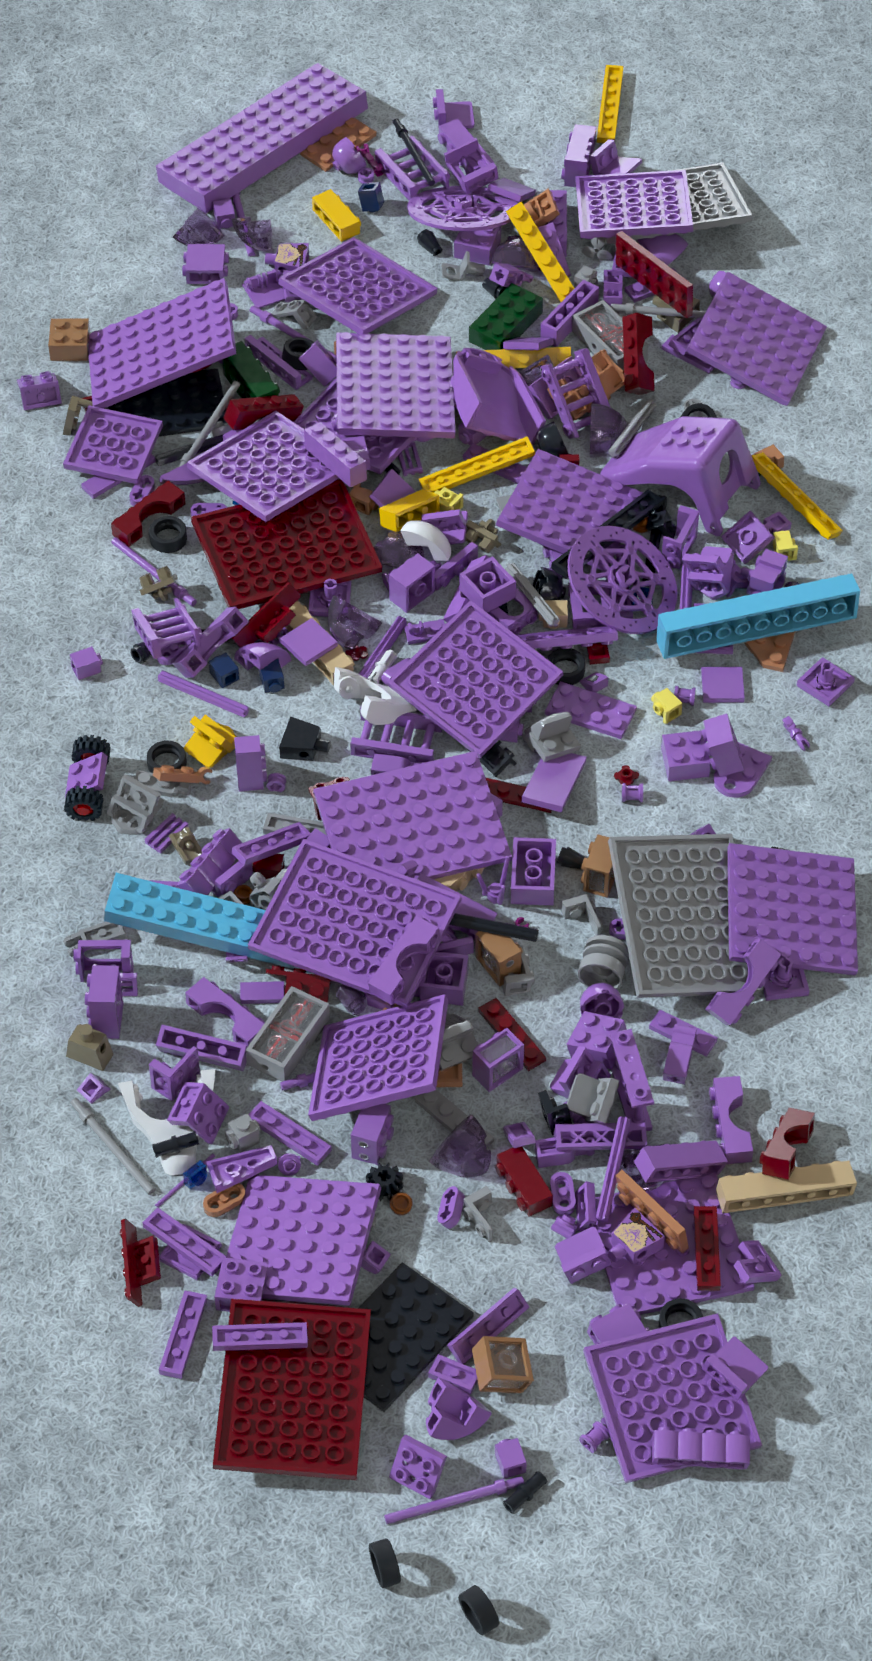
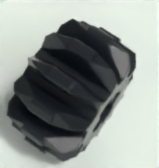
M379 1162L378 1168L371 1166L370 1173L366 1175V1182L380 1184V1202L384 1196H387V1199L390 1201L392 1195L399 1193V1190H402L404 1187L403 1174L399 1172L397 1166L391 1168L389 1162L386 1166H382Z

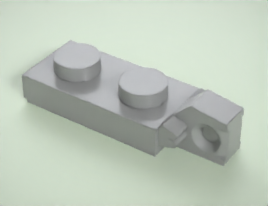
M137 770L134 778L159 792L161 796L190 795L191 783L159 781L150 772Z

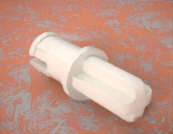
M387 650L381 660L375 663L376 667L367 679L380 684L383 673L391 667L397 654L393 650Z

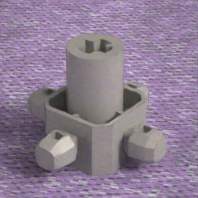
M282 869L276 877L265 879L259 872L254 873L250 877V881L255 888L250 894V904L252 907L263 910L267 909L287 869Z

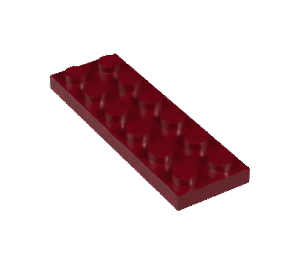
M623 231L616 233V265L685 318L693 316V284Z

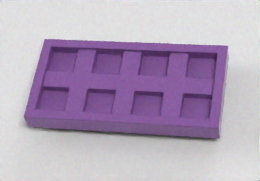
M560 681L545 709V715L569 712L572 716V724L622 740L637 710V706Z

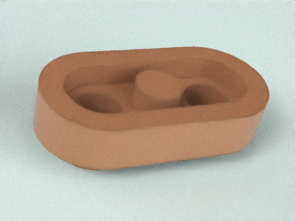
M238 1183L219 1193H216V1191L210 1193L203 1200L204 1212L210 1217H219L241 1205L245 1198V1188ZM233 1194L238 1195L236 1198H231L230 1196ZM213 1205H218V1206H219L218 1208H215V1209L211 1208V1206H213Z

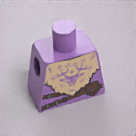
M309 243L279 244L276 254L266 253L265 264L274 265L275 270L279 269L282 276L284 270L292 271L308 262Z
M634 1208L612 1232L611 1243L614 1247L608 1251V1255L614 1262H618L621 1258L625 1257L631 1264H636L664 1249L665 1236Z

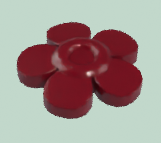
M351 645L349 647L350 650L345 651V654L349 655L353 661L368 657L367 647Z

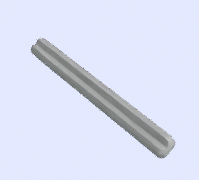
M652 399L644 403L608 452L612 458L619 457L656 408V403Z
M508 563L505 570L514 578L516 585L548 625L556 627L560 621L558 616L516 564Z

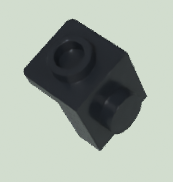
M665 510L650 514L646 529L648 531L658 529L663 537L666 536L674 539L677 523Z

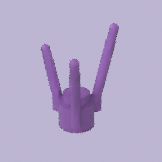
M509 856L505 858L500 883H492L487 888L481 874L477 873V878L482 888V895L487 896L488 901L493 904L502 905Z

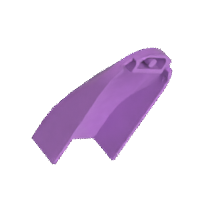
M463 348L461 352L458 350L453 360L454 391L457 409L465 428L482 432L487 436L493 435L504 441H517L528 436L533 447L537 434L544 427L546 420L521 374L514 367L510 366L508 368L502 364L501 358L486 351L475 348Z

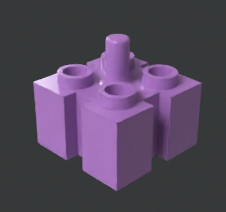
M765 549L762 556L759 555L757 557L755 569L743 567L740 574L747 576L748 581H750L746 594L752 595L782 588L786 579L785 569L787 568L788 556Z

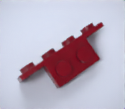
M289 582L286 583L232 637L239 648L254 643L258 638L268 643L275 639L277 634L291 623L296 614L290 607L301 597L294 586Z
M272 966V969H266V974L287 977L285 994L292 986L327 1003L329 1000L331 982H336L317 974H307L306 970L300 968H293V972L285 971V967Z
M125 1218L121 1220L120 1229L123 1243L121 1253L124 1258L123 1275L126 1282L124 1292L127 1300L139 1307L143 1305L141 1286L161 1279L158 1239L152 1235L137 1241L136 1226Z

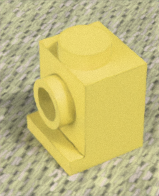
M445 487L441 491L436 490L434 492L439 495L440 512L461 510L463 508V494L460 493L458 495Z
M789 530L773 532L775 537L772 542L774 552L788 556V561L797 560L798 545H796L795 539L791 538Z
M668 688L656 692L651 697L653 709L657 715L663 716L664 724L682 715V702Z

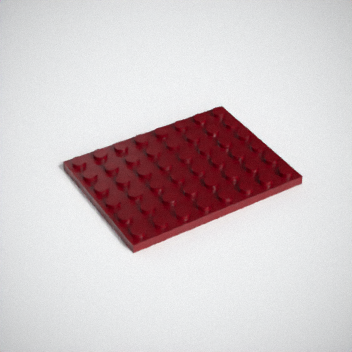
M341 479L325 486L267 522L240 504L191 516V523L228 608L237 607L239 610L268 602L288 582L300 594L323 588L324 582L327 579H334L338 584L382 572L383 567Z
M231 1299L228 1325L307 1322L308 1346L307 1348L225 1351L213 1469L357 1481L371 1309Z

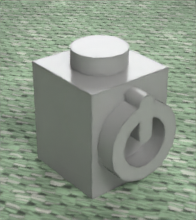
M247 1113L228 1123V1131L225 1132V1137L231 1148H237L241 1153L260 1143L259 1132L261 1129L255 1119L252 1120Z

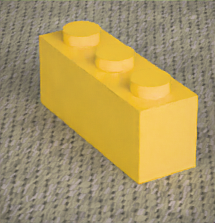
M329 189L312 197V210L341 242L360 234L361 221L359 217L351 212L349 206L341 201L339 195H336Z
M421 489L380 507V525L389 530L399 532L407 522L421 521L422 514L440 512L439 495Z

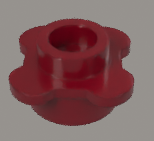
M624 765L619 772L614 773V778L620 784L631 785L635 779L639 778V773L630 769V766Z

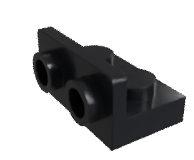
M500 740L479 758L480 762L495 777L510 763L513 766L517 764L512 759L515 755L507 747L502 749L499 746L502 743Z
M546 1090L538 1093L542 1113L552 1136L554 1135L555 1124H572L567 1103L557 1106L554 1097H549Z

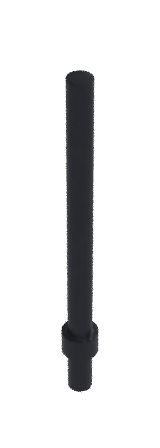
M398 118L394 119L393 124L398 137L402 138L428 185L433 186L435 180L408 136V130L401 124Z

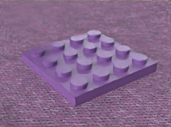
M88 406L63 462V467L68 470L138 484L163 427V423L156 419Z

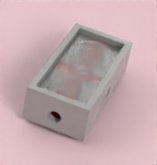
M604 300L572 315V332L594 354L605 349L613 362L624 370L622 318ZM644 342L643 345V356L645 362L648 361L647 342Z
M291 986L247 1047V1065L280 1081H286L323 1030L324 1025L330 1020L329 1003Z

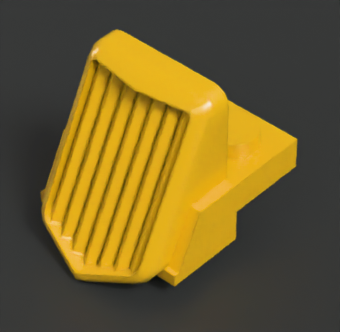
M206 714L201 720L196 716L191 719L190 723L194 726L193 731L195 733L184 746V750L204 766L212 768L227 753L235 749L234 737L237 736L229 726L216 723Z

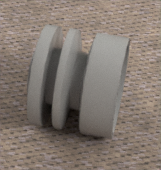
M596 935L589 938L585 943L583 958L578 969L579 980L587 987L596 983H606L619 989L623 983L625 968L629 959L627 945L620 939L607 935Z

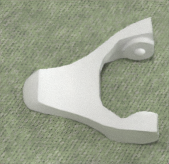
M335 667L334 689L345 699H364L361 706V715L369 723L374 725L391 724L399 716L418 710L389 686L373 682L348 669Z
M215 1069L201 1070L200 1075H196L197 1083H205L213 1091ZM133 1081L118 1083L133 1124L152 1144L169 1140L174 1135L178 1137L193 1132L189 1126L172 1125L167 1119L151 1118L141 1110L140 1101H142L143 1096L138 1091V1084H133ZM197 1145L182 1149L177 1154L172 1152L159 1156L165 1173L181 1175L192 1172L196 1168Z

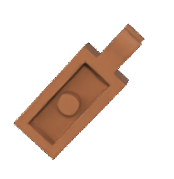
M162 765L161 768L154 767L153 776L159 781L202 782L209 784L211 781L204 778V774L207 772L212 773V770L208 767H202L195 772L194 768L182 766L181 769H174L173 766Z

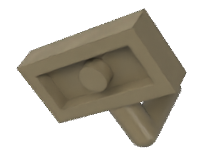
M76 396L71 397L63 435L70 436L72 429L76 430L78 419L75 417H79L81 406L85 408L93 406L92 401Z

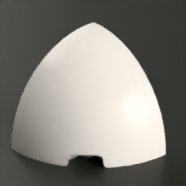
M409 521L402 527L400 531L407 546L429 547L435 561H449L451 545L446 536L437 527L423 521Z

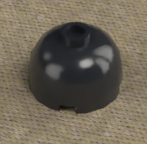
M554 421L539 430L537 434L538 443L535 444L537 450L540 449L559 458L560 455L569 454Z
M540 567L541 570H537L532 583L533 587L544 600H560V598H564L566 587L563 586L561 575L550 568Z

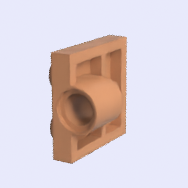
M546 189L524 204L537 228L560 215L553 194L549 189Z

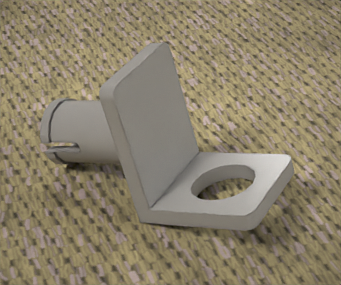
M466 251L460 266L442 263V277L462 281L467 273L483 276L485 264L470 262V252ZM446 269H452L456 274L451 275L447 273Z

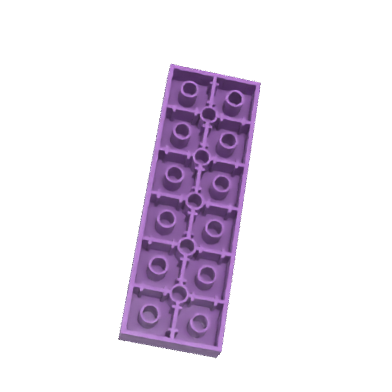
M316 63L157 164L158 182L205 213H208L213 209V201L231 198L305 150L309 145L319 141L322 136H327L336 127L344 125L345 121L351 117L354 118L367 110L366 91L321 64Z

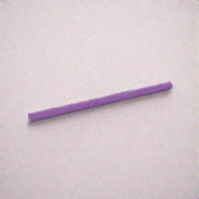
M212 1153L158 1201L155 1206H161L206 1165V1161L212 1160L215 1155Z

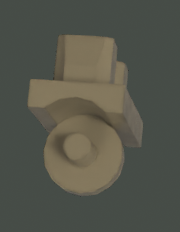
M489 519L486 522L481 520L479 525L468 520L466 523L468 530L466 531L465 541L475 543L478 538L483 539L478 546L486 553H489L494 547L499 548L502 545L498 541V536L495 535L498 533V529L495 528L496 523L493 519Z
M167 565L156 570L160 579L154 582L151 573L142 575L139 578L142 586L139 591L142 596L157 590L158 592L152 594L154 599L160 597L163 602L168 600V594L173 592L171 586L167 588L164 586L174 583L178 577L176 573L172 575Z
M188 827L178 833L169 834L170 841L185 865L191 866L192 860L202 854V849L196 841L194 834L191 833Z

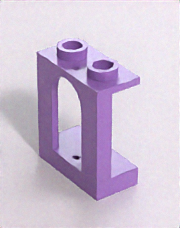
M477 138L444 153L447 168L466 194L499 179L497 166L494 162L489 163L478 146ZM471 158L476 161L480 169L465 176L459 168V163L463 159Z
M681 505L677 515V539L663 537L662 555L671 568H681L684 554L689 553L698 536V510Z
M568 582V597H570L573 629L606 626L596 620L589 612L582 611V604L577 599L570 582ZM587 586L592 595H599L592 586ZM601 587L610 598V588ZM601 597L602 606L608 610L609 605Z
M516 588V598L514 600L524 608L522 614L510 616L499 607L487 612L515 635L519 634L526 625L533 624L538 618L536 608Z
M78 940V949H74V962H76V975H80V981L84 982L85 970H92L93 964L104 966L115 964L119 966V970H123V973H133L134 962L131 940ZM90 949H121V959H91L86 957L84 952Z

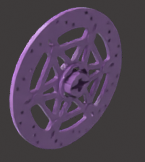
M449 186L448 189L439 187L417 194V196L409 200L407 210L414 220L433 228L452 231H478L496 228L511 222L506 211L518 203L487 190L488 188L484 187L466 194L461 186ZM484 197L493 199V200H495V201H497V202H499V203H494V202H492V201H490V200H488V199H486V198H484ZM436 199L431 205L423 206L427 201ZM503 210V212L496 217H490L496 211ZM428 214H433L441 219L434 218Z
M601 526L585 532L572 546L568 557V576L571 587L582 606L602 624L623 633L645 634L657 630L658 614L674 611L677 602V584L673 571L662 553L643 536L622 527ZM617 541L624 543L625 549H604L599 543ZM589 550L595 557L590 574H585L583 572V562ZM637 550L647 557L657 573L651 572L636 554ZM609 554H621L622 557L617 562ZM627 556L630 557L629 565L624 564ZM605 559L612 564L611 567L608 566ZM598 561L604 568L605 572L596 573ZM635 562L644 572L635 571ZM605 577L607 582L597 581V579ZM639 577L648 579L649 581L640 582ZM656 585L662 587V598L658 609L651 605ZM587 586H592L609 605L608 610L594 598ZM601 587L611 589L610 598ZM641 587H650L647 598L640 589ZM637 593L641 601L638 598H636L633 594ZM616 594L621 596L618 603H616ZM628 597L636 605L625 606L623 603ZM642 611L646 617L629 619L621 617L620 612Z

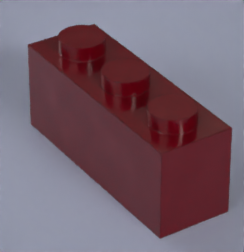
M522 1146L512 1147L497 1154L496 1172L499 1177L503 1176L505 1178L507 1190L510 1194H515L517 1205L521 1211L525 1210L528 1217L553 1206V1194Z

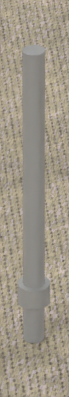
M626 303V305L611 304V308L615 312H625L628 315L640 313L684 317L673 308L636 306L634 303ZM693 310V316L690 318H703L706 311Z
M237 381L232 383L188 453L183 455L179 467L195 457L240 387Z
M78 1098L72 1099L70 1104L79 1113V1118L83 1123H87L147 1194L153 1193L156 1189L94 1118V1113L89 1108H85Z

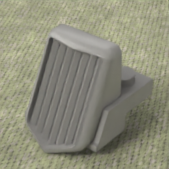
M569 712L551 714L526 728L524 731L525 735L522 736L532 752L537 751L544 762L579 751L581 744L569 728L572 720Z
M125 774L121 778L116 795L111 799L107 815L110 816V820L118 833L142 834L162 807L164 800L160 798L161 794Z
M456 1014L446 1015L439 1065L440 1071L472 1059L473 1050L478 1045L472 1032L474 1028L471 1022Z
M577 1074L567 1100L569 1111L586 1118L585 1121L588 1123H607L619 1087V1080L614 1078H601L597 1080L584 1074Z

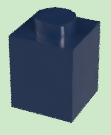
M380 182L363 183L358 190L362 212L369 211L374 213L381 209L385 201Z
M226 652L209 660V672L221 688L240 680L239 668Z
M275 659L263 669H259V676L265 693H276L281 689H285L284 675L279 659Z

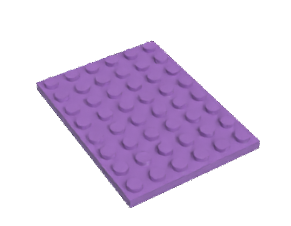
M225 278L213 281L211 284L196 288L192 292L180 295L175 299L163 302L156 307L146 309L137 315L127 317L125 320L110 324L106 328L89 334L88 353L93 406L106 408L236 354L228 284Z
M348 332L336 333L337 434L455 438L454 393L450 384V378L453 376L451 337L391 335L385 333H361L360 335Z
M477 751L313 789L328 842L333 850L397 872L401 864L414 860L419 865L414 872L416 873L414 879H418L421 873L432 879L492 866L504 863L506 856H509V861H512V855Z
M303 839L249 941L248 949L371 994L368 986L369 976L372 972L378 970L382 958L391 952L394 941L397 938H401L409 921L412 922L417 915L439 927L440 939L429 954L409 956L399 967L398 973L403 978L404 989L394 1003L408 1008L462 899L461 895Z

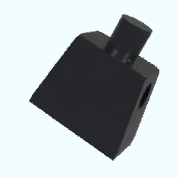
M290 717L279 745L280 758L313 761L317 751L329 752L331 741L321 739V728L319 726Z

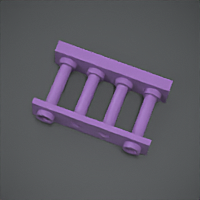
M410 136L426 167L433 175L435 183L440 182L448 189L450 180L448 170L444 169L420 141H417L414 136ZM381 148L375 150V160L383 166L381 171L408 200L417 196L418 190L429 186L426 180L417 183L411 181L423 175L420 169L410 173L402 171L417 165L413 158L400 164L394 163L395 160L410 155L408 148L390 155L386 154Z
M588 348L575 351L574 360L553 368L552 364L541 366V374L544 381L548 384L561 418L563 432L569 439L579 437L577 430L599 421L602 424H609L616 421ZM577 366L580 367L581 378L563 386L559 385L556 375ZM585 384L589 391L588 396L567 405L563 394ZM593 403L596 409L595 414L574 423L570 412Z
M174 598L175 608L146 615L139 608L131 610L134 627L154 659L162 657L161 649H164V646L192 639L197 647H201L200 639L203 638L201 628L195 625L187 613L185 604H182L178 598Z
M405 713L399 716L394 723L386 724L381 741L369 740L373 724L369 723L361 715V720L365 721L361 737H352L350 743L351 755L372 759L374 754L399 756L408 759L412 763L434 761V750L430 749L434 732L442 733V728L427 716ZM393 725L405 727L401 745L389 743ZM414 729L426 730L421 748L409 746Z
M632 1029L610 1033L617 1058L611 1072L613 1078L619 1080L617 1092L624 1115L630 1119V1123L645 1122L646 1131H651L652 1124L646 1106L654 1105V1100Z

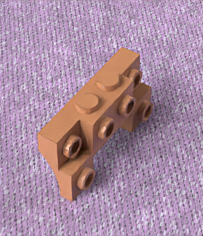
M604 349L592 356V360L606 397L609 400L612 393L625 385L624 370L613 362ZM565 378L558 381L560 386L567 384ZM584 384L564 393L563 396L568 405L588 396L589 391ZM589 403L571 411L570 414L573 421L580 418L586 412L594 411V404Z

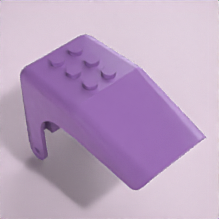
M683 416L635 434L619 457L611 458L600 473L602 476L620 482L622 485L665 484L680 488L694 501L706 532L717 537L723 533L720 519L729 509L727 502L740 486H748L756 490L761 484L740 424L732 418ZM727 452L730 460L729 472L724 482L721 483L719 475L720 463Z

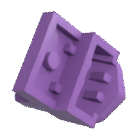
M706 546L702 549L701 554H684L682 561L689 570L687 579L694 590H699L712 600H717L730 592L734 552L731 548Z
M578 1046L572 1058L564 1060L551 1082L550 1088L554 1093L568 1099L577 1074H584L597 1080L610 1078L611 1074L602 1062L593 1059L586 1047Z

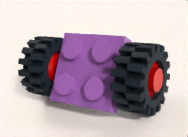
M83 735V738L80 736L73 743L72 761L74 763L69 766L64 805L66 815L71 816L73 820L78 818V821H81V819L84 821H88V819L95 821V818L99 819L102 815L104 798L99 793L100 790H103L105 771L109 763L111 747L109 743H106L107 740H101L100 736L94 738V735H90V737Z

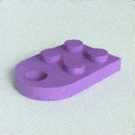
M739 743L744 770L720 777L716 769L714 773L715 788L727 797L739 798L748 795L772 761V756ZM730 783L735 785V788L727 789L725 785Z

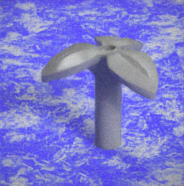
M596 237L591 240L594 248L585 246L582 249V253L590 258H593L596 253L599 260L613 259L612 254L608 250H602L606 244L604 237Z

